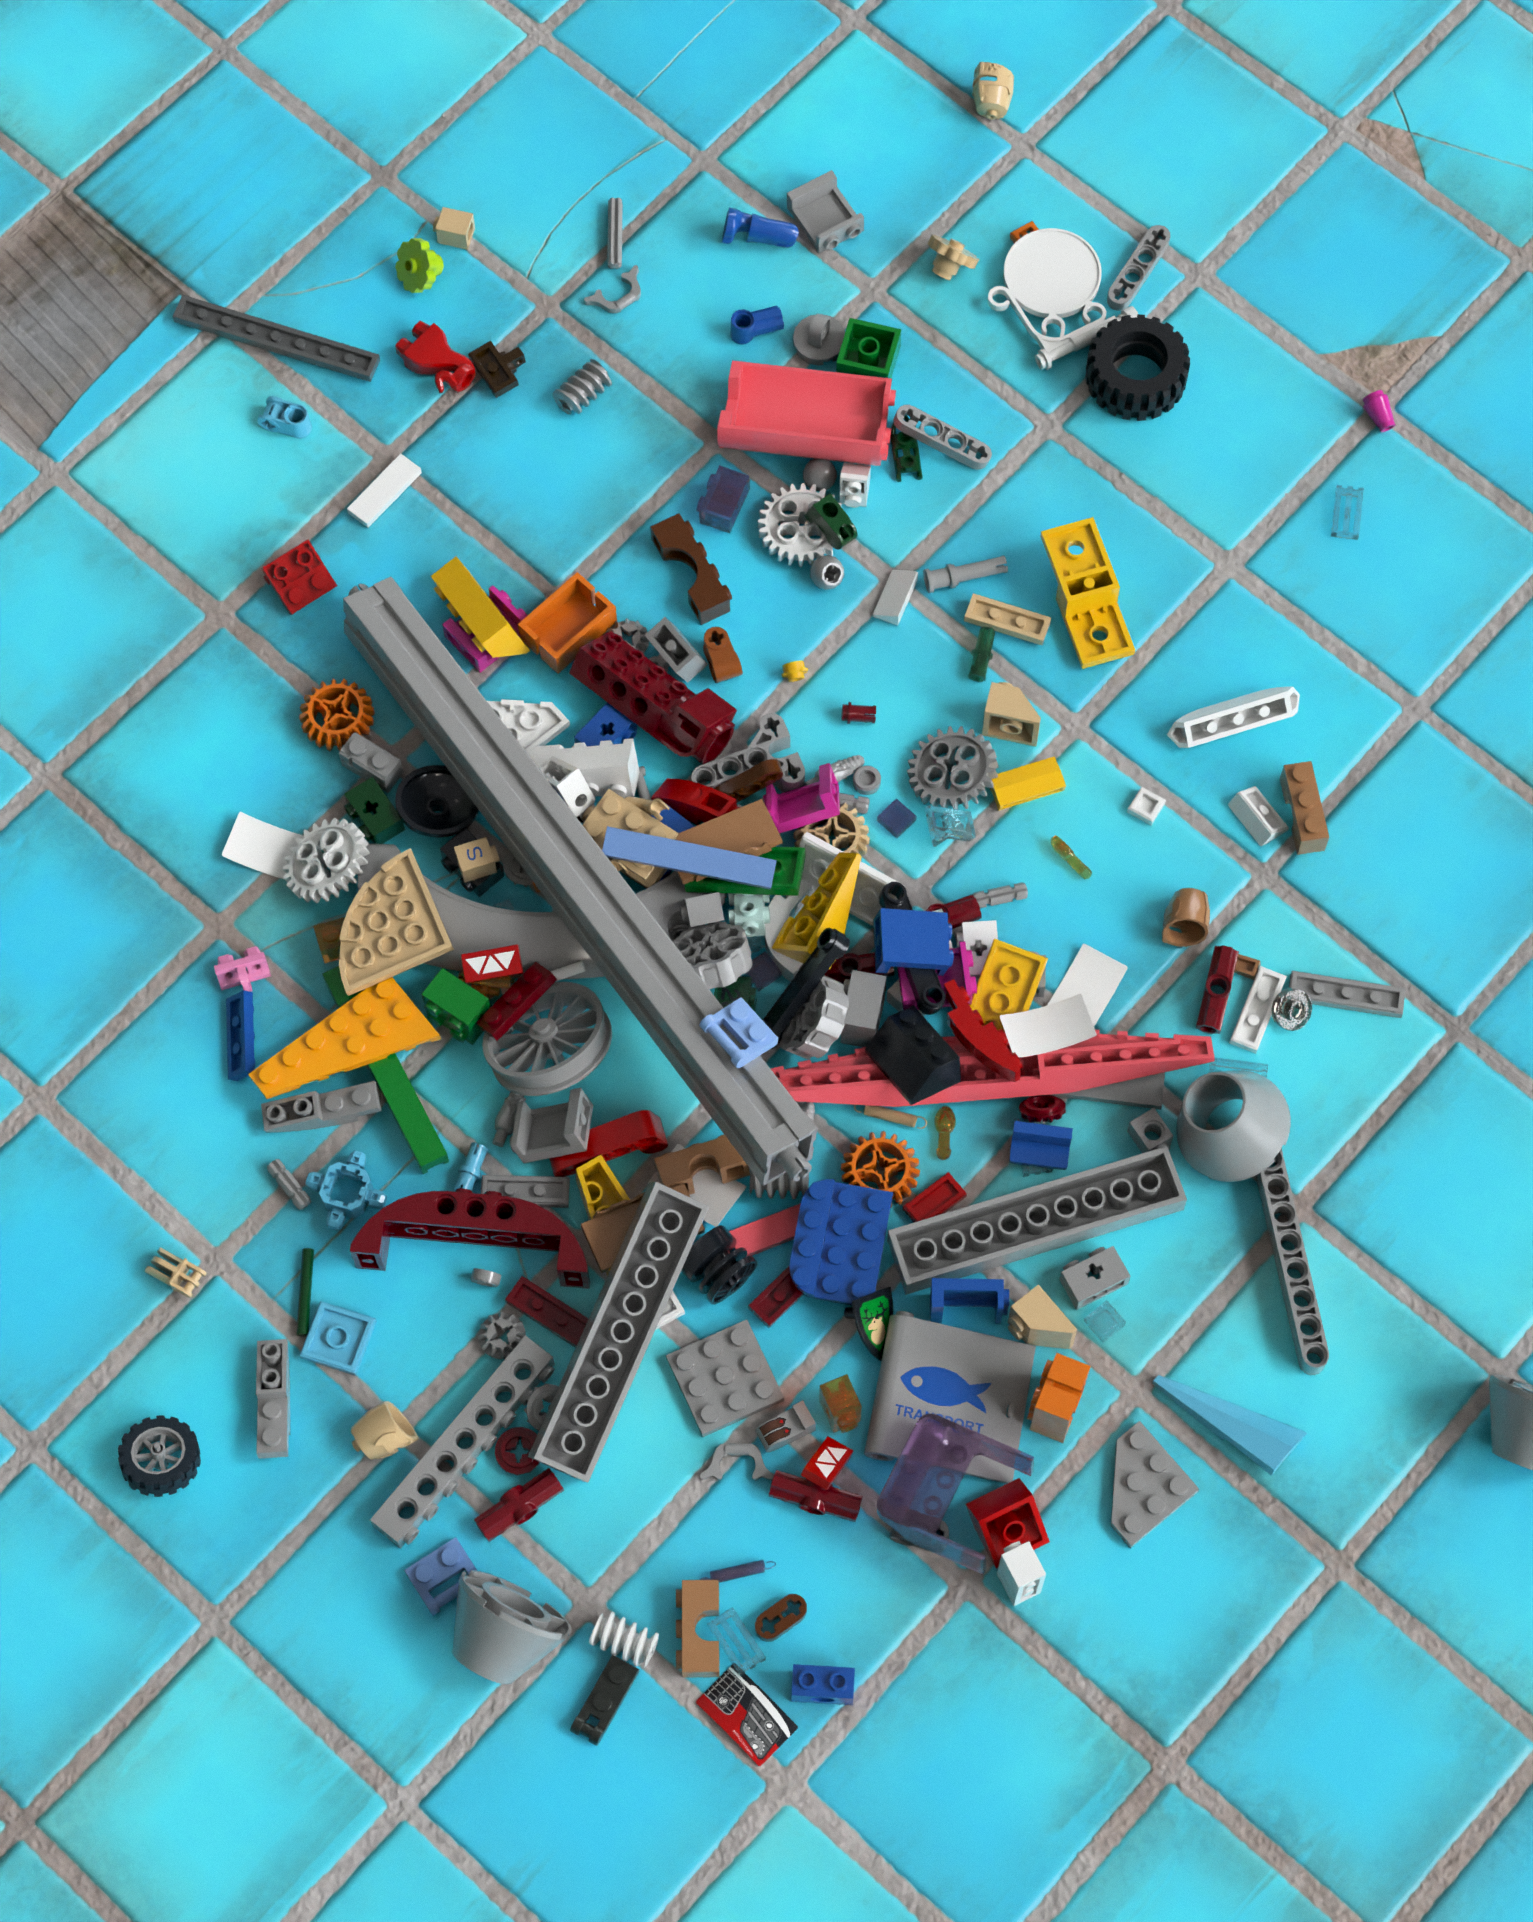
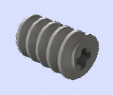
M590 359V362H586L583 365V369H578L575 372V376H570L568 382H564L560 389H556L553 392V398L565 413L571 414L573 410L580 414L582 409L579 404L588 407L590 404L586 397L596 400L597 395L594 390L602 394L605 391L602 383L610 387L612 381L602 365L596 360Z
M750 1170V1195L752 1190L755 1189L757 1198L762 1197L764 1190L767 1191L769 1198H773L776 1190H778L781 1199L785 1198L787 1191H790L792 1199H796L799 1191L804 1195L809 1188V1174L804 1178L800 1176L799 1181H793L786 1172L781 1177L762 1186Z

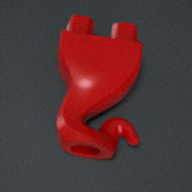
M420 320L412 329L413 336L417 338L413 343L406 338H402L396 343V353L404 360L406 368L417 374H436L435 384L439 393L444 391L443 382H446L455 391L462 392L472 383L476 371L473 363L466 356L450 348L445 333L435 323L430 326Z

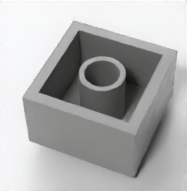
M852 970L851 979H845L844 992L849 996V1009L845 1016V1026L841 1033L840 1043L867 1047L879 1029L885 1000L886 976Z

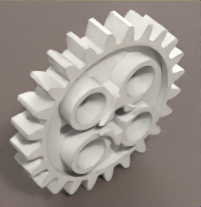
M805 483L801 484L799 490H796L795 486L791 484L789 492L781 487L780 496L772 493V502L764 501L765 510H760L761 519L758 520V528H760L759 538H764L763 547H769L770 555L778 552L779 562L786 557L788 558L789 566H791L794 560H798L799 567H802L804 560H808V563L812 566L815 558L818 559L820 556H824V554L833 556V547L828 543L823 532L814 522L811 524L804 516L815 503L826 497L825 488L818 493L814 484L810 490H806ZM785 511H793L794 513L788 515V514H785V513H783V512H785ZM789 534V535H792V536H794V537H792V538H790V539H786V538H783L782 536ZM813 535H817V536H820L821 538H819V539H811L810 537L813 536Z
M333 818L331 823L324 819L321 827L314 823L313 831L304 830L305 837L303 839L295 838L298 845L288 848L292 855L284 857L288 864L282 867L287 873L283 878L288 882L287 887L299 899L303 898L306 902L312 899L315 903H318L322 897L328 902L331 894L338 898L339 890L349 891L347 884L349 882L356 884L357 880L354 876L364 873L360 866L368 864L364 856L370 854L366 848L369 843L364 838L365 835L353 822L348 823L346 819H342L339 822L336 818Z

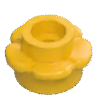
M804 661L786 663L782 666L784 673L781 675L783 678H788L789 682L799 681L805 678L804 674L807 673L808 668H805Z

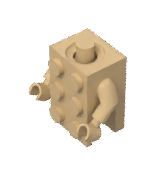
M608 789L596 807L592 805L588 807L582 817L585 820L583 827L601 850L603 849L607 826L673 840L678 836L676 831L660 822L663 819L660 812L664 809L669 810L670 807L658 798L653 801L630 796L623 798ZM607 857L617 871L625 874L646 889L659 882L668 870Z

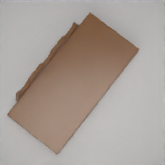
M762 799L678 833L675 839L753 856H760L772 851V847L783 843ZM677 871L683 885L694 880L698 882L707 878Z
M684 1183L671 1188L690 1197ZM645 1192L638 1194L631 1200L615 1203L605 1210H597L592 1220L581 1223V1229L601 1273L611 1269ZM701 1224L697 1235L705 1233L703 1224Z

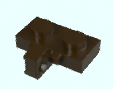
M489 341L468 354L470 361L495 398L519 385L514 373L517 371L516 368L526 362L519 346L508 353H505V351L499 353L493 343Z

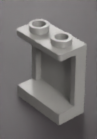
M832 170L787 193V209L818 253L832 250L839 243L849 238H855L864 231V216L862 213L856 214L837 187V177Z
M582 1088L570 1090L569 1102L530 1109L525 1101L518 1102L517 1112L514 1115L513 1136L510 1138L512 1151L518 1155L523 1163L587 1151L593 1111L592 1102Z

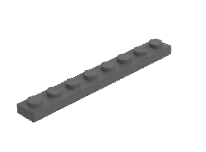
M182 295L173 314V320L176 323L371 382L380 362L379 354L186 295Z

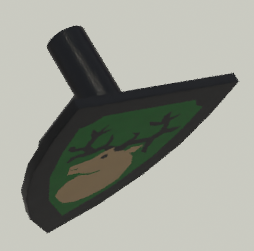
M891 1287L852 1300L853 1307H846L844 1310L846 1319H855L861 1341L879 1361H882L889 1318L893 1315Z

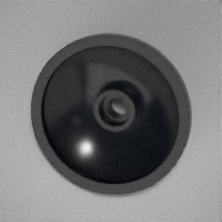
M430 765L412 771L401 781L396 792V810L400 819L411 830L424 836L439 838L456 835L465 828H468L475 821L479 813V809L444 765Z

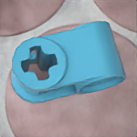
M275 396L267 398V406L264 413L257 419V423L262 428L295 438H304L310 434L312 424L307 409L303 405L288 402Z

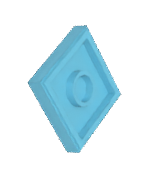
M320 1301L299 1356L302 1359L356 1376L377 1321L375 1318Z

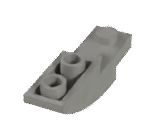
M375 1081L322 1094L312 1091L261 1104L264 1131L266 1133L302 1131L342 1125L358 1121L359 1116L381 1111L379 1089Z
M287 1339L257 1341L258 1459L288 1457L290 1435Z

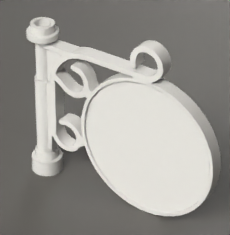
M1056 228L1036 230L1016 241L1009 250L1004 263L1003 279L1005 287H993L988 293V305L991 309L1004 311L1011 304L1028 333L1037 341L1041 349L1035 355V361L1041 370L1044 368L1048 370L1052 368L1053 361L1073 351L1076 352L1089 346L1092 339L1096 337L1097 332L1102 327L1107 328L1108 322L1114 319L1121 321V317L1131 315V318L1137 317L1138 314L1137 310L1130 306L1121 310V314L1117 317L1114 315L1106 319L1107 311L1105 307L1100 303L1092 302L1099 290L1102 275L1101 263L1097 253L1079 235ZM996 294H1002L1007 300L1004 303H997L992 297ZM1023 310L1032 315L1045 318L1041 326L1042 334L1034 329ZM1083 310L1082 320L1086 325L1064 335L1065 323L1062 318L1072 316ZM1093 310L1098 311L1101 314V318L1090 323L1091 319L1087 313ZM1048 324L1058 325L1061 329L1060 337H1047L1046 326Z

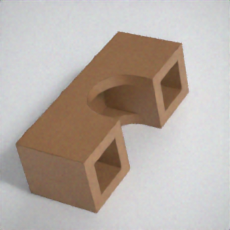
M1312 761L1284 765L1280 776V783L1285 804H1290L1292 809L1293 826L1291 830L1297 855L1325 851L1329 840V833Z
M725 1135L704 1143L693 1144L676 1152H667L660 1157L654 1158L660 1184L665 1185L667 1183L670 1188L684 1183L689 1195L695 1193L693 1177L701 1170L709 1169L717 1172L723 1184L750 1176L749 1166Z
M682 1580V1589H676V1608H682V1620H676V1638H682V1650H676V1669H682L683 1678L720 1677L719 1641L703 1640L695 1632L696 1625L702 1618L719 1616V1580Z

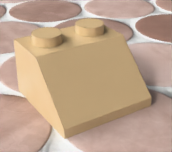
M991 682L984 712L983 736L1036 747L1041 720L1038 713L1019 687H1014L1007 682Z
M1039 1284L1010 1308L1008 1318L1010 1325L1008 1329L1017 1340L1022 1338L1026 1344L1063 1349H1069L1073 1346L1077 1328Z

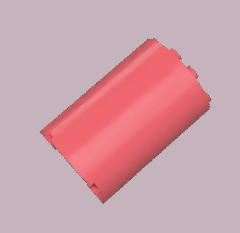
M732 360L728 379L727 404L725 410H721L717 427L719 448L880 466L881 461H887L889 447L887 444H890L891 428H887L889 406L895 405L896 390H891V378Z

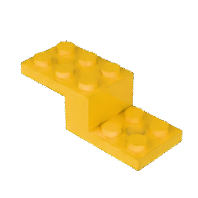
M1091 517L1041 531L1040 537L1058 582L1056 601L1082 669L1134 655L1135 647L1117 603L1120 586L1094 518ZM1076 545L1081 547L1083 552L1079 555H1074L1069 552L1068 548ZM1096 631H1102L1106 633L1107 638L1099 641L1092 634Z

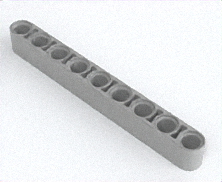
M1281 1148L1274 1158L1276 1166L1268 1167L1255 1176L1298 1363L1304 1373L1317 1375L1323 1371L1327 1364L1329 1350ZM1277 1186L1281 1189L1282 1194L1274 1195L1269 1192L1268 1187ZM1282 1213L1287 1216L1289 1221L1286 1223L1278 1222L1274 1215ZM1289 1241L1294 1245L1295 1249L1292 1251L1285 1250L1281 1246V1242ZM1287 1270H1298L1301 1278L1294 1279L1290 1277ZM1303 1297L1307 1301L1308 1306H1297L1294 1298ZM1300 1326H1311L1314 1334L1305 1335L1301 1331ZM1307 1354H1317L1321 1359V1363H1311L1307 1359Z

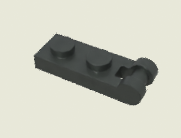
M612 1655L579 1715L575 1718L570 1731L576 1735L583 1734L589 1738L590 1743L597 1746L640 1672L639 1669ZM590 1715L600 1720L596 1727L587 1723Z

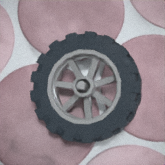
M163 1415L156 1416V1419L151 1420L148 1417L143 1419L139 1425L135 1423L130 1427V1432L123 1435L121 1439L122 1445L118 1447V1460L125 1481H128L129 1486L133 1490L138 1489L141 1494L146 1496L149 1493L154 1494V1497H162L165 1493L172 1495L177 1493V1489L187 1487L189 1480L196 1477L197 1467H200L201 1464L200 1449L194 1431H190V1426L187 1423H180L178 1418L170 1417L168 1419ZM166 1441L174 1443L173 1445L165 1448ZM144 1447H146L151 1452L140 1454ZM181 1449L180 1458L170 1456V1454ZM150 1461L145 1469L138 1462ZM169 1463L174 1464L172 1467L166 1470ZM154 1468H156V1469L161 1470V1471L156 1472V1471H152V1470H153Z

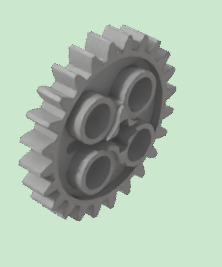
M949 726L946 734L937 729V737L934 738L928 734V743L919 741L921 750H912L915 759L908 760L911 769H908L907 773L910 778L911 788H914L916 797L921 796L923 804L930 801L932 809H935L940 804L943 812L947 810L949 805H952L954 812H957L958 804H962L965 809H968V801L972 800L978 804L977 796L979 794L984 797L987 796L985 787H994L992 779L998 777L995 769L999 768L996 760L995 750L992 749L989 740L985 741L983 734L976 736L972 728L965 734L963 726H960L957 733H954L952 727ZM942 753H947L943 757H938ZM969 756H974L970 760H965ZM941 777L938 781L932 782L933 779ZM962 781H968L963 785H959V783Z

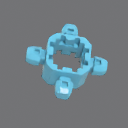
M354 1150L350 1154L347 1164L337 1162L329 1166L325 1177L324 1174L311 1172L307 1176L306 1186L311 1190L319 1192L321 1200L328 1211L326 1224L330 1229L339 1231L343 1227L346 1217L355 1219L363 1215L367 1204L369 1207L382 1209L386 1204L387 1195L377 1189L373 1190L370 1177L366 1170H364L366 1156L363 1152ZM345 1176L350 1180L361 1181L363 1184L360 1188L358 1199H355L354 1203L344 1204L342 1201L331 1200L330 1195L333 1192L335 1181L338 1182L339 1178L344 1179Z

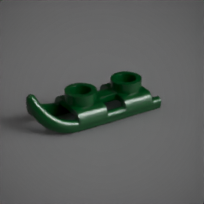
M905 415L904 417L905 422L909 421V417L907 415ZM893 421L891 445L896 480L901 482V473L917 472V479L921 480L923 476L918 441L903 432L895 434L896 426ZM910 448H913L914 456L910 454ZM902 449L903 456L898 458V450Z

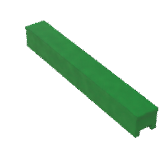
M339 966L322 973L326 986L338 1008L363 991L361 990L350 996L347 995L341 979ZM393 1053L385 1059L368 1064L367 1066L375 1082L378 1084V1088L421 1172L425 1174L428 1172V1169L442 1162L444 1164L448 1163L447 1152L397 1055Z

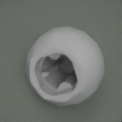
M812 459L803 470V480L806 486L811 488L813 484L816 485L817 492L824 488L829 490L837 478V471L829 460Z
M820 556L813 562L810 568V577L820 589H834L841 584L844 578V567L834 556Z

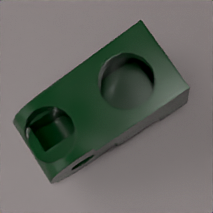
M831 493L815 503L804 515L811 524L814 522L818 526L828 543L835 549L843 548L858 536L856 527Z

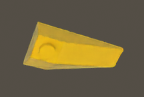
M839 852L818 879L819 887L810 897L806 895L801 901L804 906L796 917L792 918L790 916L786 920L772 949L804 964L817 947L818 938L823 930L831 928L845 934L861 856L858 853Z

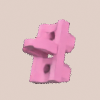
M255 946L244 951L245 957L234 960L233 955L229 954L219 956L218 965H215L214 969L221 990L242 985L243 990L251 992L253 991L251 982L271 977L264 952H260L258 947Z

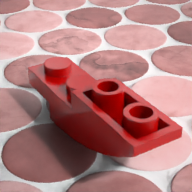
M667 778L651 797L652 801L657 798L661 799L682 817L696 825H699L701 821L705 823L740 808L737 806V799L714 788L682 779Z
M954 979L944 983L943 991L945 992V998L952 1008V1011L947 1013V1024L957 1039L977 1060L995 1073L1013 1082L1020 1080L1022 1063L1015 1052L1011 1054L1006 1046L1008 1040L1001 1028L996 1029L993 1022L984 1025L980 1013L977 1010L972 1011L968 1004L970 998L963 986L958 987Z

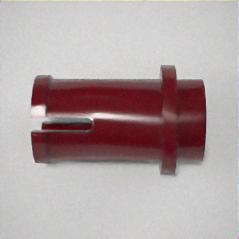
M851 702L842 704L841 720L847 721V724H850V721L875 723L876 705H852Z

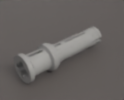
M1003 555L957 567L954 564H947L945 568L930 571L929 569H924L925 586L928 593H933L934 589L947 586L955 588L959 582L1007 573L1008 566L1001 565L1006 564L1007 561Z

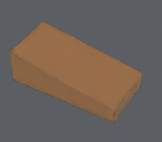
M1238 954L1234 973L1255 980L1261 962L1260 960Z

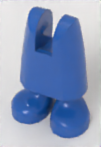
M729 207L722 243L730 244L738 232H747L746 242L790 248L795 244L799 231L793 223L769 219L753 213L750 215Z

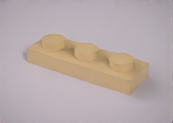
M973 593L964 616V621L1043 645L1051 623V617Z

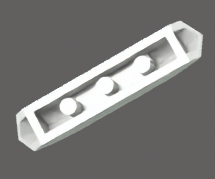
M1293 686L1276 687L1192 711L1176 720L1167 736L1179 748H1190L1293 717L1298 712L1300 694Z

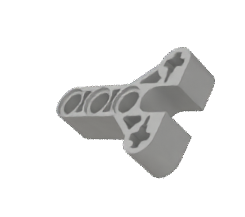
M769 713L761 718L759 731L747 749L696 767L692 772L691 779L692 782L696 783L707 779L711 782L705 786L716 788L753 767L750 764L752 761L758 760L763 762L769 759H777L780 761L783 777L774 782L773 785L781 787L784 792H788L804 786L805 768L798 752L782 758L771 756L776 752L790 748V734L782 717L775 713ZM727 770H734L737 772L736 774L731 776L724 774V772Z

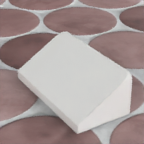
M892 570L872 617L898 626L918 581V572Z
M1256 786L1238 792L1228 804L1229 808L1260 846L1266 845L1289 829Z

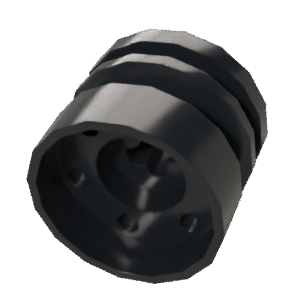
M722 1225L713 1228L692 1245L681 1270L691 1282L703 1279L699 1286V1291L702 1294H707V1300L711 1304L722 1302L740 1289L757 1266V1261L753 1256H747L745 1248L740 1247L732 1251L737 1243L736 1238Z

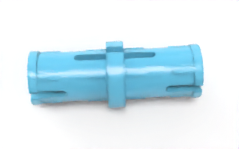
M471 1143L465 1162L458 1169L459 1177L453 1192L459 1188L472 1191L475 1181L479 1180L481 1176L480 1169L489 1150L486 1146L480 1144L478 1148L477 1143Z

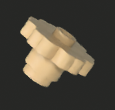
M932 234L927 243L931 249L937 252L932 263L934 265L932 272L944 279L951 280L953 275L956 276L961 265L975 269L979 261L976 255L964 249L965 245L951 238L949 241Z

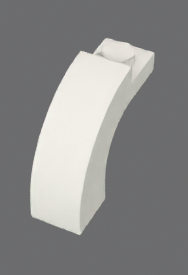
M805 879L800 884L798 896L786 895L784 898L781 895H775L769 904L770 923L765 924L766 935H764V941L768 957L777 971L790 982L803 966V963L772 949V946L786 920L790 916L794 918L804 906L801 903L806 895L810 897L813 894V885Z

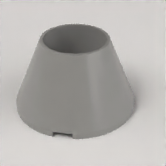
M1245 1070L1208 1073L1197 1078L1184 1095L1176 1125L1178 1145L1186 1161L1195 1170L1208 1176L1210 1179L1224 1182L1245 1180L1267 1169L1275 1161L1274 1158L1282 1146L1286 1145L1291 1127L1290 1110L1285 1097L1278 1087L1258 1073ZM1229 1100H1243L1241 1111L1231 1124L1218 1130H1206L1207 1120L1218 1105Z
M1492 1373L1489 1379L1492 1453L1512 1463L1533 1470V1385Z
M471 1570L469 1575L465 1576L466 1572H462L458 1583L452 1653L462 1665L474 1673L496 1683L512 1684L569 1636L571 1626L565 1617L548 1603H545L542 1607L529 1598L531 1592L492 1574Z

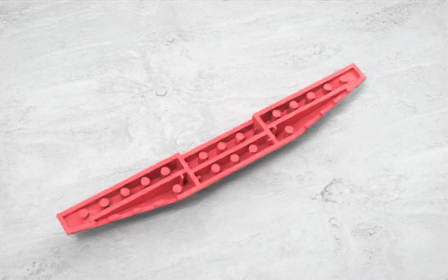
M1095 1029L1097 1034L1095 1037L1043 1054L1020 1057L1019 1059L1022 1063L1020 1080L1013 1082L995 1073L977 1060L956 1036L942 1037L960 1057L961 1082L913 1105L909 1104L866 1054V1047L854 1049V1054L839 1057L836 1053L828 1055V1060L811 1063V1060L797 1062V1067L784 1069L783 1066L770 1069L797 1102L902 1107L1072 1093L1215 1062L1210 1036L1174 1034L1173 1038H1161L1159 1033H1145V1036H1128V1031H1117V1035L1100 1034V1030ZM1008 1042V1044H1006V1046L1008 1047L1009 1051H1010L1011 1054H1012V1050H1011L1010 1045H1009V1042Z

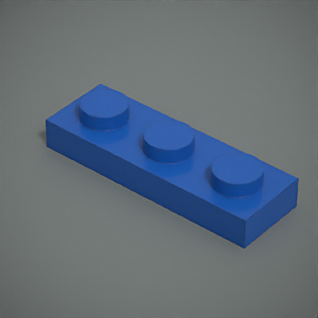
M245 990L226 999L228 1080L239 1081L248 1077V1074L255 1070L256 1063L254 1058L253 992Z

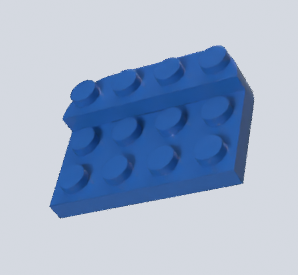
M825 1179L810 1185L801 1200L790 1258L791 1279L803 1295L814 1299L852 1305V1300L876 1291L893 1192L835 1182L834 1179Z

